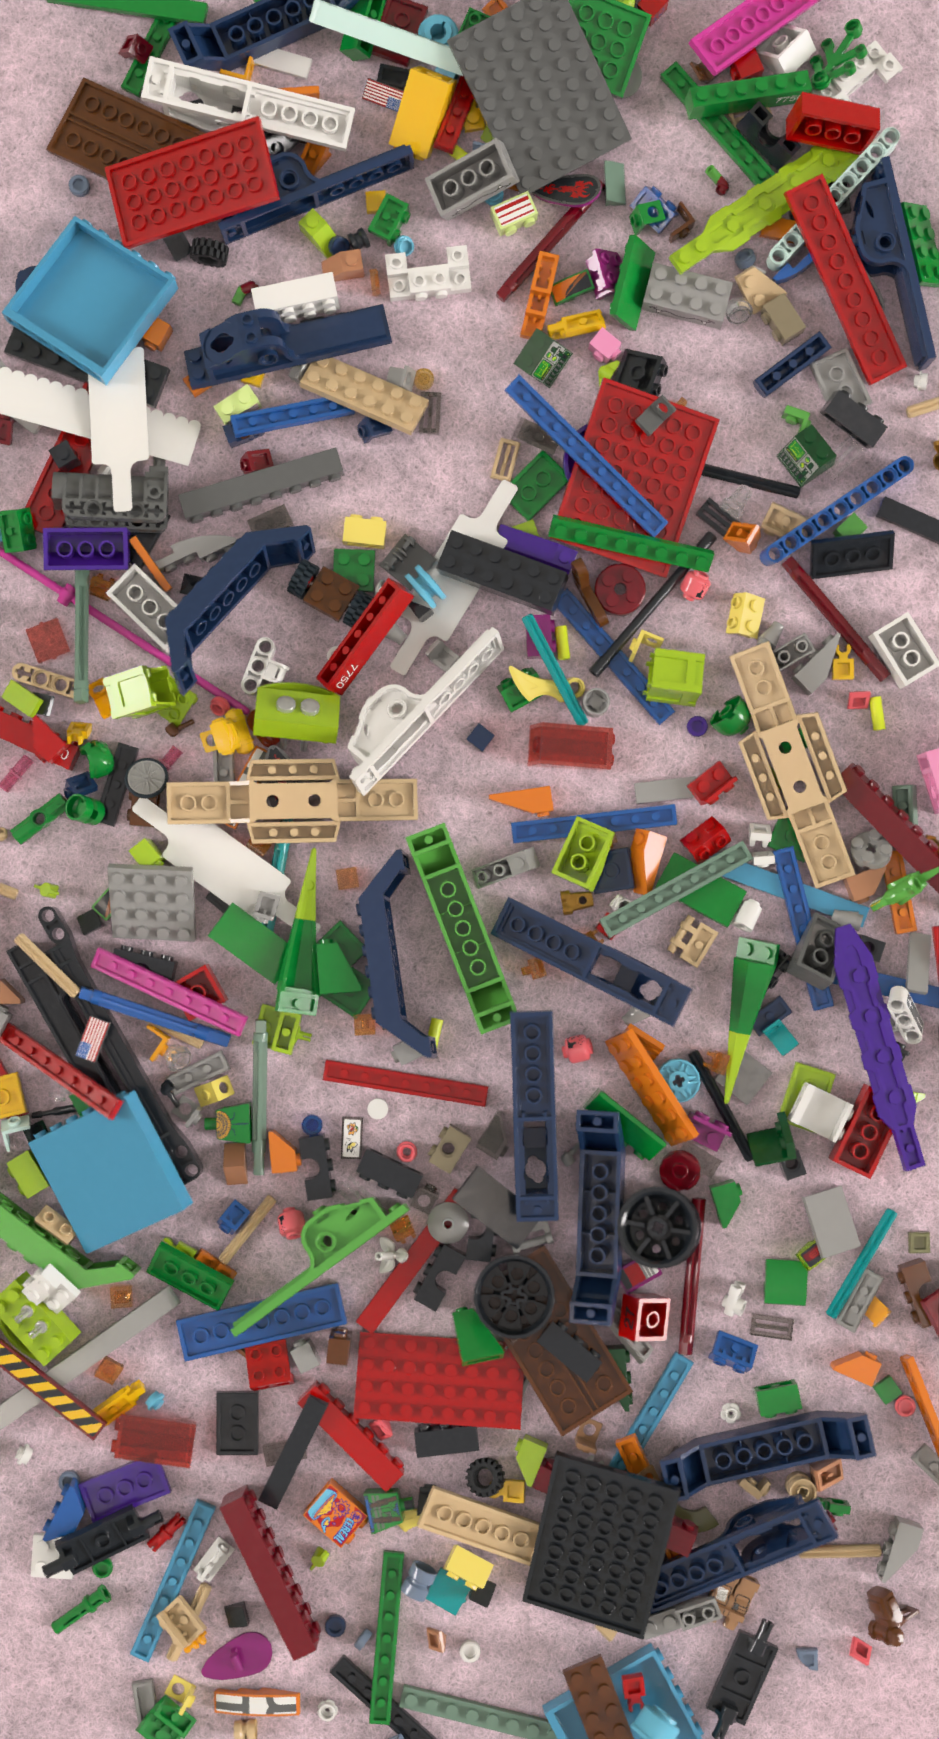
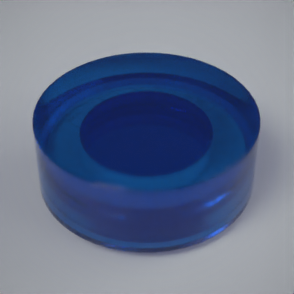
M315 1114L306 1116L302 1122L304 1133L310 1136L319 1134L323 1128L322 1119Z

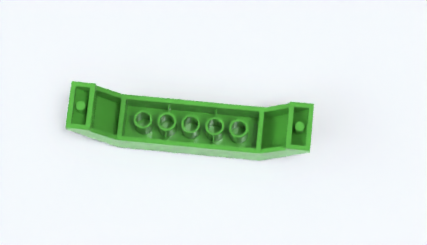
M445 822L405 837L481 1035L510 1024V1011H517Z
M0 1192V1238L7 1242L8 1248L23 1254V1258L28 1263L36 1264L43 1269L48 1264H51L77 1289L131 1280L142 1268L126 1255L119 1260L91 1261L73 1246L65 1245L34 1222L35 1218Z

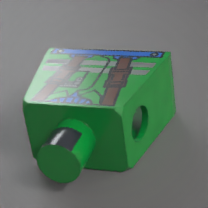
M368 1488L363 1494L371 1534L403 1523L405 1519L404 1511L415 1509L413 1497L401 1498L399 1488H390L387 1492L382 1488Z

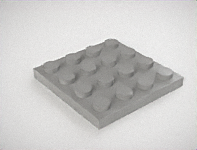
M109 863L107 870L113 938L195 942L196 921L193 867Z

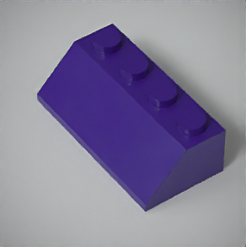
M43 528L44 571L129 570L130 531L128 528Z

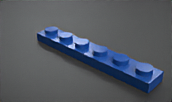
M323 397L231 415L230 421L234 436L238 438L355 415V411Z

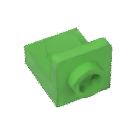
M789 405L785 407L781 418L791 425L800 424L798 433L811 424V420H808L809 412Z

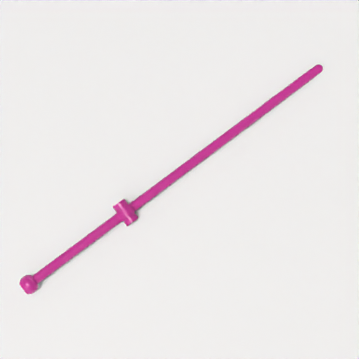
M0 547V556L59 594L57 598L59 603L66 607L70 602L75 605V587L67 583L63 588L11 553H5L4 549ZM89 605V614L171 667L168 655ZM195 673L197 678L196 684L214 696L225 698L231 707L242 709L243 714L248 715L250 713L248 707Z

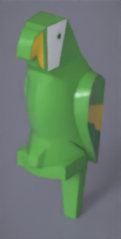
M939 867L924 873L917 871L888 884V890L885 894L870 903L869 906L872 911L875 912L886 905H893L895 903L902 905L915 895L921 893L928 885L926 881L939 873Z

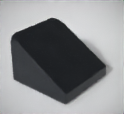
M413 601L408 605L421 622H424L434 614L432 609Z
M32 692L44 700L36 714L50 716L54 696Z
M94 909L77 917L84 936L104 927L99 914Z
M487 1580L483 1589L477 1588L476 1591L471 1589L469 1600L488 1608L496 1584Z
M245 1601L224 1606L229 1628L247 1627L250 1621Z

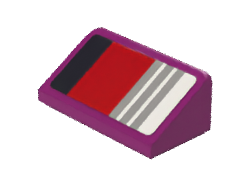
M633 1260L622 1267L620 1283L626 1294H629L663 1273L660 1269L642 1266Z

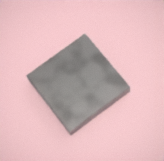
M745 1051L732 1094L748 1105L771 1076L772 1072ZM727 1063L714 1078L724 1088Z

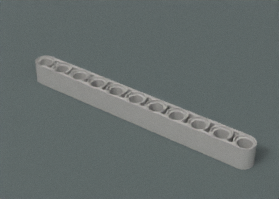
M170 1285L166 1286L45 1373L63 1387L181 1303L180 1299ZM23 1387L0 1403V1430L32 1409L42 1400L26 1387Z

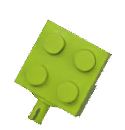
M263 1003L258 1019H266L268 1048L292 1055L298 1039L310 1042L311 1038L308 1037H312V1033L301 1031L300 1023L303 1014L275 1011V1006Z

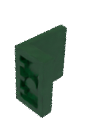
M785 1111L777 1113L778 1122H774V1128L747 1133V1140L755 1167L797 1159L795 1144Z

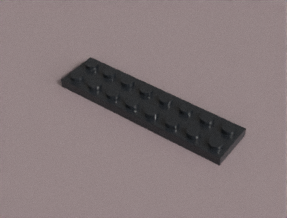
M13 327L4 350L6 355L89 384L86 372L16 327ZM144 359L146 405L156 409L171 370L168 367Z

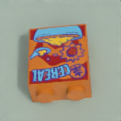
M332 1477L308 1504L303 1513L306 1519L340 1548L345 1543L348 1545L356 1535L354 1532L359 1527L362 1529L368 1522L366 1507Z

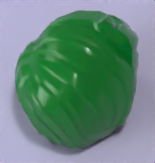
M92 740L79 748L81 755H85L89 761L91 779L104 777L113 770L114 758L106 743L101 740Z

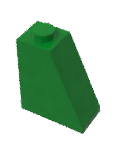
M333 939L320 940V944H316L320 995L362 992L361 985L338 943H333Z
M461 1307L456 1309V1312H452L462 1367L503 1358V1348L489 1329L481 1322L473 1308Z

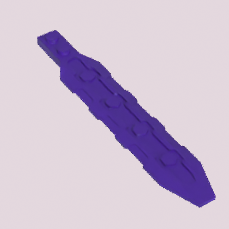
M851 924L835 928L834 941L835 973L840 989L843 990L850 1013L848 1015L852 1029L855 1030L861 1050L860 1057L864 1070L867 1071L878 1117L891 1129L903 1171L907 1172L926 1165L914 1127L916 1100L904 1070L902 1053L899 1044L896 1043L890 1023L891 1016L882 996L873 956Z

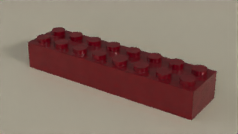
M246 1484L226 1494L219 1509L293 1661H296L317 1650L321 1628L319 1623L313 1621L310 1615L312 1610L309 1603L304 1602L301 1596L303 1595L299 1583L295 1584L292 1578L294 1573L289 1564L286 1565L283 1559L285 1556L280 1545L277 1546L274 1541L275 1533L272 1527H268L265 1522L266 1515L264 1510L258 1508L256 1504L257 1497L254 1490L249 1489Z

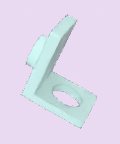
M29 1114L20 1117L13 1116L1 1121V1133L7 1152L10 1151L9 1133L30 1129Z

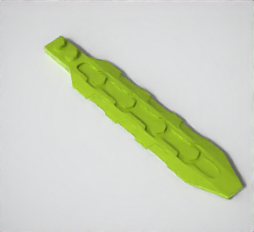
M819 146L811 147L809 152L794 162H789L780 168L778 173L763 183L749 189L746 192L747 194L712 214L702 234L671 254L669 260L681 275L712 253L736 250L749 241L750 237L768 225L771 226L780 220L782 215L790 211L784 196L786 191L822 173L827 184L834 183L860 155Z

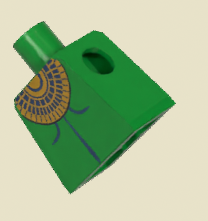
M251 1102L218 1108L216 1110V1117L205 1118V1130H216L218 1140L251 1143Z

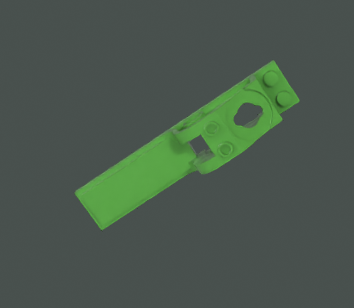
M377 1197L361 1199L357 1203L347 1205L345 1203L328 1207L322 1205L312 1212L314 1217L306 1222L301 1232V1242L309 1255L310 1267L232 1323L234 1328L230 1331L234 1337L246 1331L411 1209L406 1203L401 1205L399 1202L388 1209L390 1213L388 1214ZM353 1209L358 1211L355 1215L350 1213ZM326 1235L332 1239L331 1246H327L324 1243Z

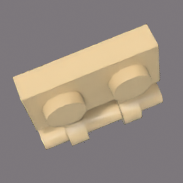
M687 915L686 919L681 921L680 929L675 937L672 936L669 942L671 943L667 950L674 954L679 947L683 950L679 958L698 968L717 937L718 932L702 922L699 923L697 928H694L691 925L695 918ZM688 931L693 935L688 943L685 944L682 942V939Z

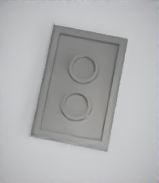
M847 347L809 365L825 402H827L834 391L845 390L852 395L851 399L856 403L860 402L865 406L873 403Z
M842 1186L802 1197L821 1259L861 1246Z

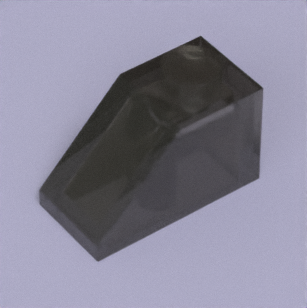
M521 417L513 436L554 455L558 444L538 424Z
M499 1110L496 1111L476 1143V1148L495 1160L499 1156L503 1158L509 1148L506 1146L508 1141L502 1114Z

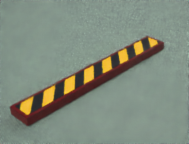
M0 1338V1368L94 1441L108 1422Z

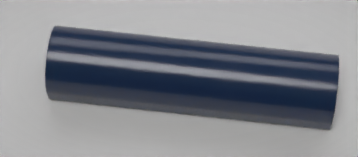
M819 331L753 381L755 389L763 398H766L832 348Z

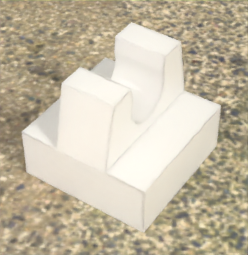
M749 823L750 846H754L755 841L758 840L762 841V847H767L772 837L770 825Z

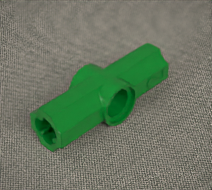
M59 793L39 809L32 811L30 816L10 830L15 840L22 845L43 828L49 827L51 822L65 812L66 798ZM42 813L45 816V820L39 825L36 818Z

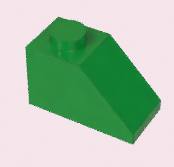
M733 1179L709 1185L718 1220L723 1229L729 1225L741 1203L740 1196L743 1195L740 1184L736 1183Z

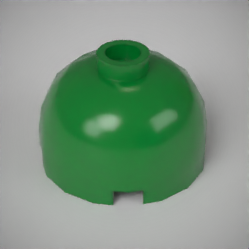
M737 695L724 703L726 707L720 713L717 710L710 720V724L718 733L728 737L744 734L748 730V724L751 720V714L746 701Z

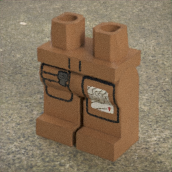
M747 1575L709 1591L707 1597H715L721 1614L725 1616L722 1624L727 1629L734 1631L738 1622L743 1623L750 1602L760 1587L756 1578Z

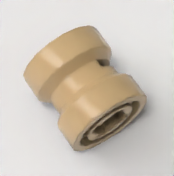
M249 1719L248 1722L235 1720L234 1739H257V1720Z

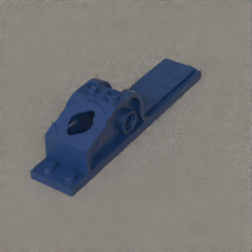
M404 144L322 178L313 176L308 171L304 160L295 153L282 152L276 155L271 154L270 159L280 200L235 214V216L223 218L221 222H218V226L226 245L309 212L312 208L316 209L414 169L412 148L410 145L405 146Z
M886 156L880 159L871 175V181L863 183L855 198L853 208L855 213L849 234L864 269L870 277L885 275L894 279L914 366H918L920 371L927 369L937 356L890 156Z
M383 304L299 324H287L281 320L280 315L275 310L260 308L235 314L225 319L223 323L199 333L201 347L185 350L184 355L191 388L196 390L392 344V339Z
M508 897L490 933L672 1027H675L693 990L653 967L594 940ZM600 954L622 964L613 982L591 973ZM649 981L657 982L662 988L660 996L653 1000H646L640 992L641 986Z
M553 1010L510 1011L516 1221H559ZM545 1121V1127H524V1122ZM530 1156L537 1157L538 1160L545 1164L546 1172L543 1176V1181L540 1183L528 1177L525 1172Z
M796 1494L786 1498L761 1501L736 1513L727 1522L724 1532L719 1537L692 1549L688 1558L680 1554L663 1561L650 1612L654 1614L838 1539L839 1534L818 1497L805 1502L801 1494ZM797 1518H799L800 1520L799 1525H791L784 1523L786 1521L790 1522ZM760 1534L761 1536L745 1546L740 1555L735 1544L749 1536Z

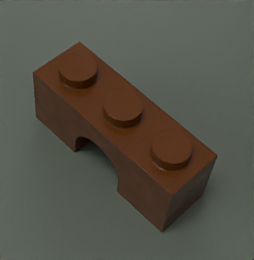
M917 1258L897 1265L899 1272H896L899 1283L904 1284L906 1291L903 1292L907 1304H911L913 1309L910 1314L914 1324L918 1323L922 1329L932 1326L920 1303L923 1299L919 1295L921 1286L932 1281L925 1261L922 1258Z

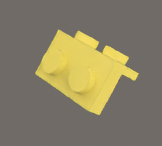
M747 592L734 593L731 600L726 633L757 639L765 598Z

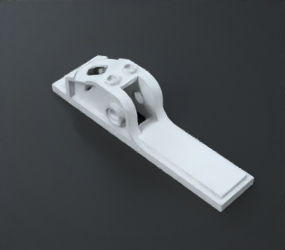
M152 56L149 58L141 94L143 101L162 105L165 115L189 123L206 132L259 116L263 130L266 132L345 152L355 113V108ZM186 92H193L203 100L204 104L183 101L179 97L183 96ZM233 106L242 107V114L232 113Z
M494 627L490 630L487 629L426 694H413L403 686L392 684L382 687L366 700L358 718L360 721L354 736H351L347 747L358 764L352 770L349 777L359 793L365 796L504 650L499 631Z

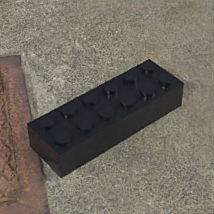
M451 530L436 567L441 575L551 616L555 614L569 579L565 571Z

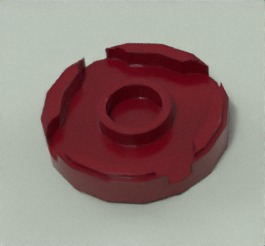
M675 1150L669 1152L660 1163V1178L672 1190H689L697 1184L700 1178L701 1167L699 1161L693 1154L687 1151Z

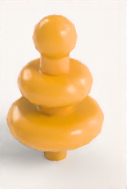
M204 1631L189 1646L184 1648V1652L190 1653L192 1648L198 1649L199 1643L205 1645L207 1643L205 1637L207 1632Z

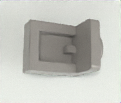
M440 639L431 644L425 653L431 662L445 673L460 658L445 646Z
M260 891L255 910L252 914L256 916V921L268 924L269 920L274 921L280 896Z

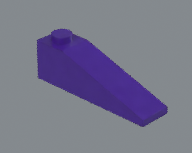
M500 524L497 532L507 539V544L504 547L505 550L560 569L569 575L571 562L575 560L578 551Z

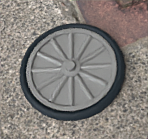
M142 758L133 762L125 773V785L129 792L136 797L144 799L153 798L162 793L169 779L166 767L160 761L153 758Z

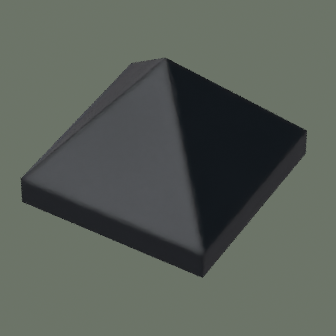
M184 573L180 594L187 595L203 577Z

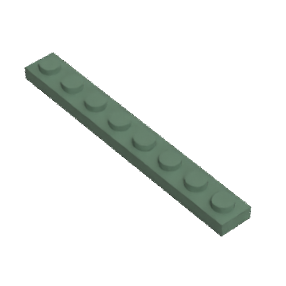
M741 841L601 918L599 922L608 938H611L751 861L753 857L744 841Z
M408 1684L403 1686L399 1703L401 1708L526 1739H557L547 1719Z

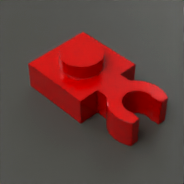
M642 1672L621 1675L623 1695L625 1699H628L629 1711L633 1712L632 1706L635 1703H638L642 1710L644 1703L641 1696H646Z

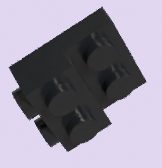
M625 348L614 381L658 397L661 393L660 381L662 377H666L668 365L663 356Z

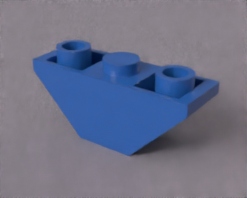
M73 1477L70 1484H65L60 1494L63 1495L61 1502L56 1501L51 1513L54 1514L52 1520L47 1519L42 1529L45 1532L42 1540L50 1541L75 1532L86 1509L84 1499L78 1487L79 1482L76 1478Z

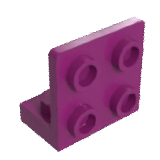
M698 1110L695 1113L689 1112L688 1117L699 1133L692 1140L718 1152L725 1135L729 1137L732 1135L728 1130L729 1126L717 1119L714 1122L710 1121L708 1115Z

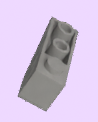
M839 632L834 637L830 634L822 642L824 646L819 651L815 649L808 656L810 660L805 665L801 663L793 670L795 675L791 679L808 696L827 679L841 635Z
M803 633L774 650L773 653L780 672L814 652L815 648L806 633Z
M534 847L472 869V873L477 887L480 889L540 867V863Z
M896 1515L894 1521L890 1522L888 1528L890 1535L882 1548V1553L884 1554L882 1562L879 1561L876 1568V1573L882 1583H886L918 1550L924 1531L920 1523Z

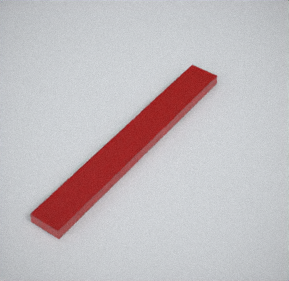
M7 1024L0 1037L2 1044L103 1116L114 1120L123 1103L120 1098L14 1024Z
M328 1059L325 1061L322 1079L324 1081L481 1107L486 1106L489 1086Z
M454 1187L444 1202L456 1203L452 1200V1197L458 1189ZM445 1221L444 1226L449 1228L452 1226V1222ZM428 1225L425 1226L408 1249V1259L404 1263L399 1262L357 1318L356 1322L371 1334L374 1333L440 1242L435 1240L430 1234Z

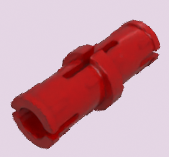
M179 1512L166 1524L160 1526L159 1531L147 1542L149 1548L154 1547L152 1551L156 1552L167 1540H171L174 1537V1533L186 1523V1519L183 1516L180 1518L181 1514Z

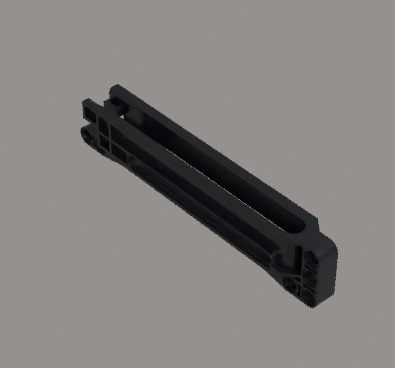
M51 906L40 909L38 913L39 921L49 939L56 944L55 947L47 950L44 954L80 989L83 986L92 990H98L80 957L73 933L60 910ZM48 910L54 913L52 921H48L45 917ZM58 928H61L64 931V937L62 939H58L56 937V931ZM18 945L7 950L6 953L68 1063L112 1094L116 1095L122 1092L101 1053L96 1063L75 1056L86 1026L74 1007L70 996ZM77 995L75 999L87 1020L92 1015L111 1022L102 1046L128 1093L135 1090L183 1184L186 1185L193 1181L203 1172V1163L189 1139L172 1121L110 1009L89 1003L90 1001L78 998ZM179 1146H184L187 1149L186 1156H181L178 1153ZM189 1164L196 1165L198 1169L197 1174H191L188 1171Z

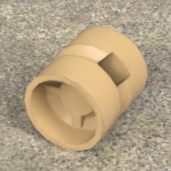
M791 1472L785 1479L784 1486L789 1496L801 1494L805 1502L816 1498V1486L804 1472Z

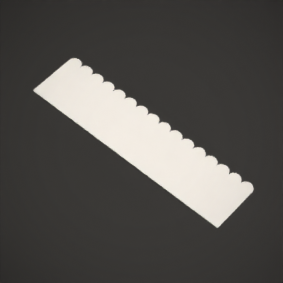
M8 367L0 368V414L91 439L89 394L85 389L79 388L75 391L72 385H65L63 387L58 381H53L50 384L47 378H40L37 381V377L33 374L25 376L22 371L17 370L12 373ZM147 407L149 455L189 466L201 428L200 422L191 420L188 423L187 418L181 416L176 419L172 413H166L163 416L162 411L156 409L151 412L150 408Z

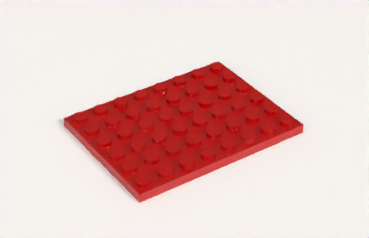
M604 377L602 378L583 438L669 522L655 537L679 542L720 419L669 401L676 408V411L650 436H647L635 420L659 397ZM659 403V408L663 412H668L666 405ZM576 462L574 463L557 515L650 536ZM550 537V539L622 564L630 565L662 578H667L671 566L668 563Z

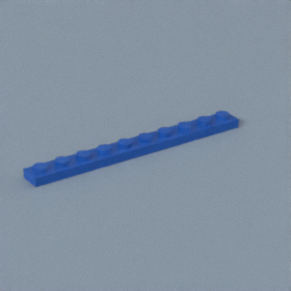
M520 374L509 384L504 392L651 537H655L669 523Z

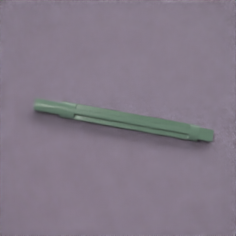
M75 570L74 702L78 704L89 703L88 634L90 570Z
M255 1019V1032H253L252 1152L253 1174L256 1176L264 1175V1152H266L268 1056L266 1019Z

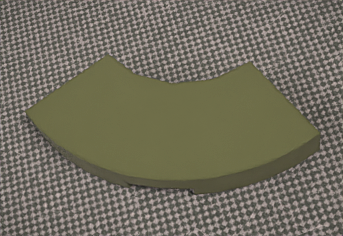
M677 1503L675 1515L679 1518L693 1521L698 1526V1533L711 1530L719 1525L706 1506L696 1510H689Z

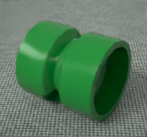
M73 794L66 802L65 812L71 820L94 826L102 821L105 807L100 800L80 794Z

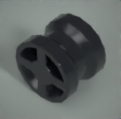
M362 227L354 234H347L353 250L371 247Z

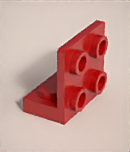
M285 1339L245 1348L251 1390L259 1391L295 1384L294 1375L290 1372Z

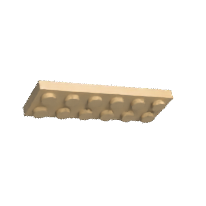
M335 358L311 362L300 381L301 388L408 435H412L429 405V399Z
M434 1485L417 1522L418 1528L528 1566L531 1564L540 1522Z

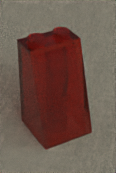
M548 722L530 725L527 766L611 770V766L614 763L612 746L615 743L613 728Z
M121 1413L120 1418L116 1417L114 1430L118 1431L117 1440H112L111 1452L115 1453L114 1458L190 1468L197 1424L195 1421Z

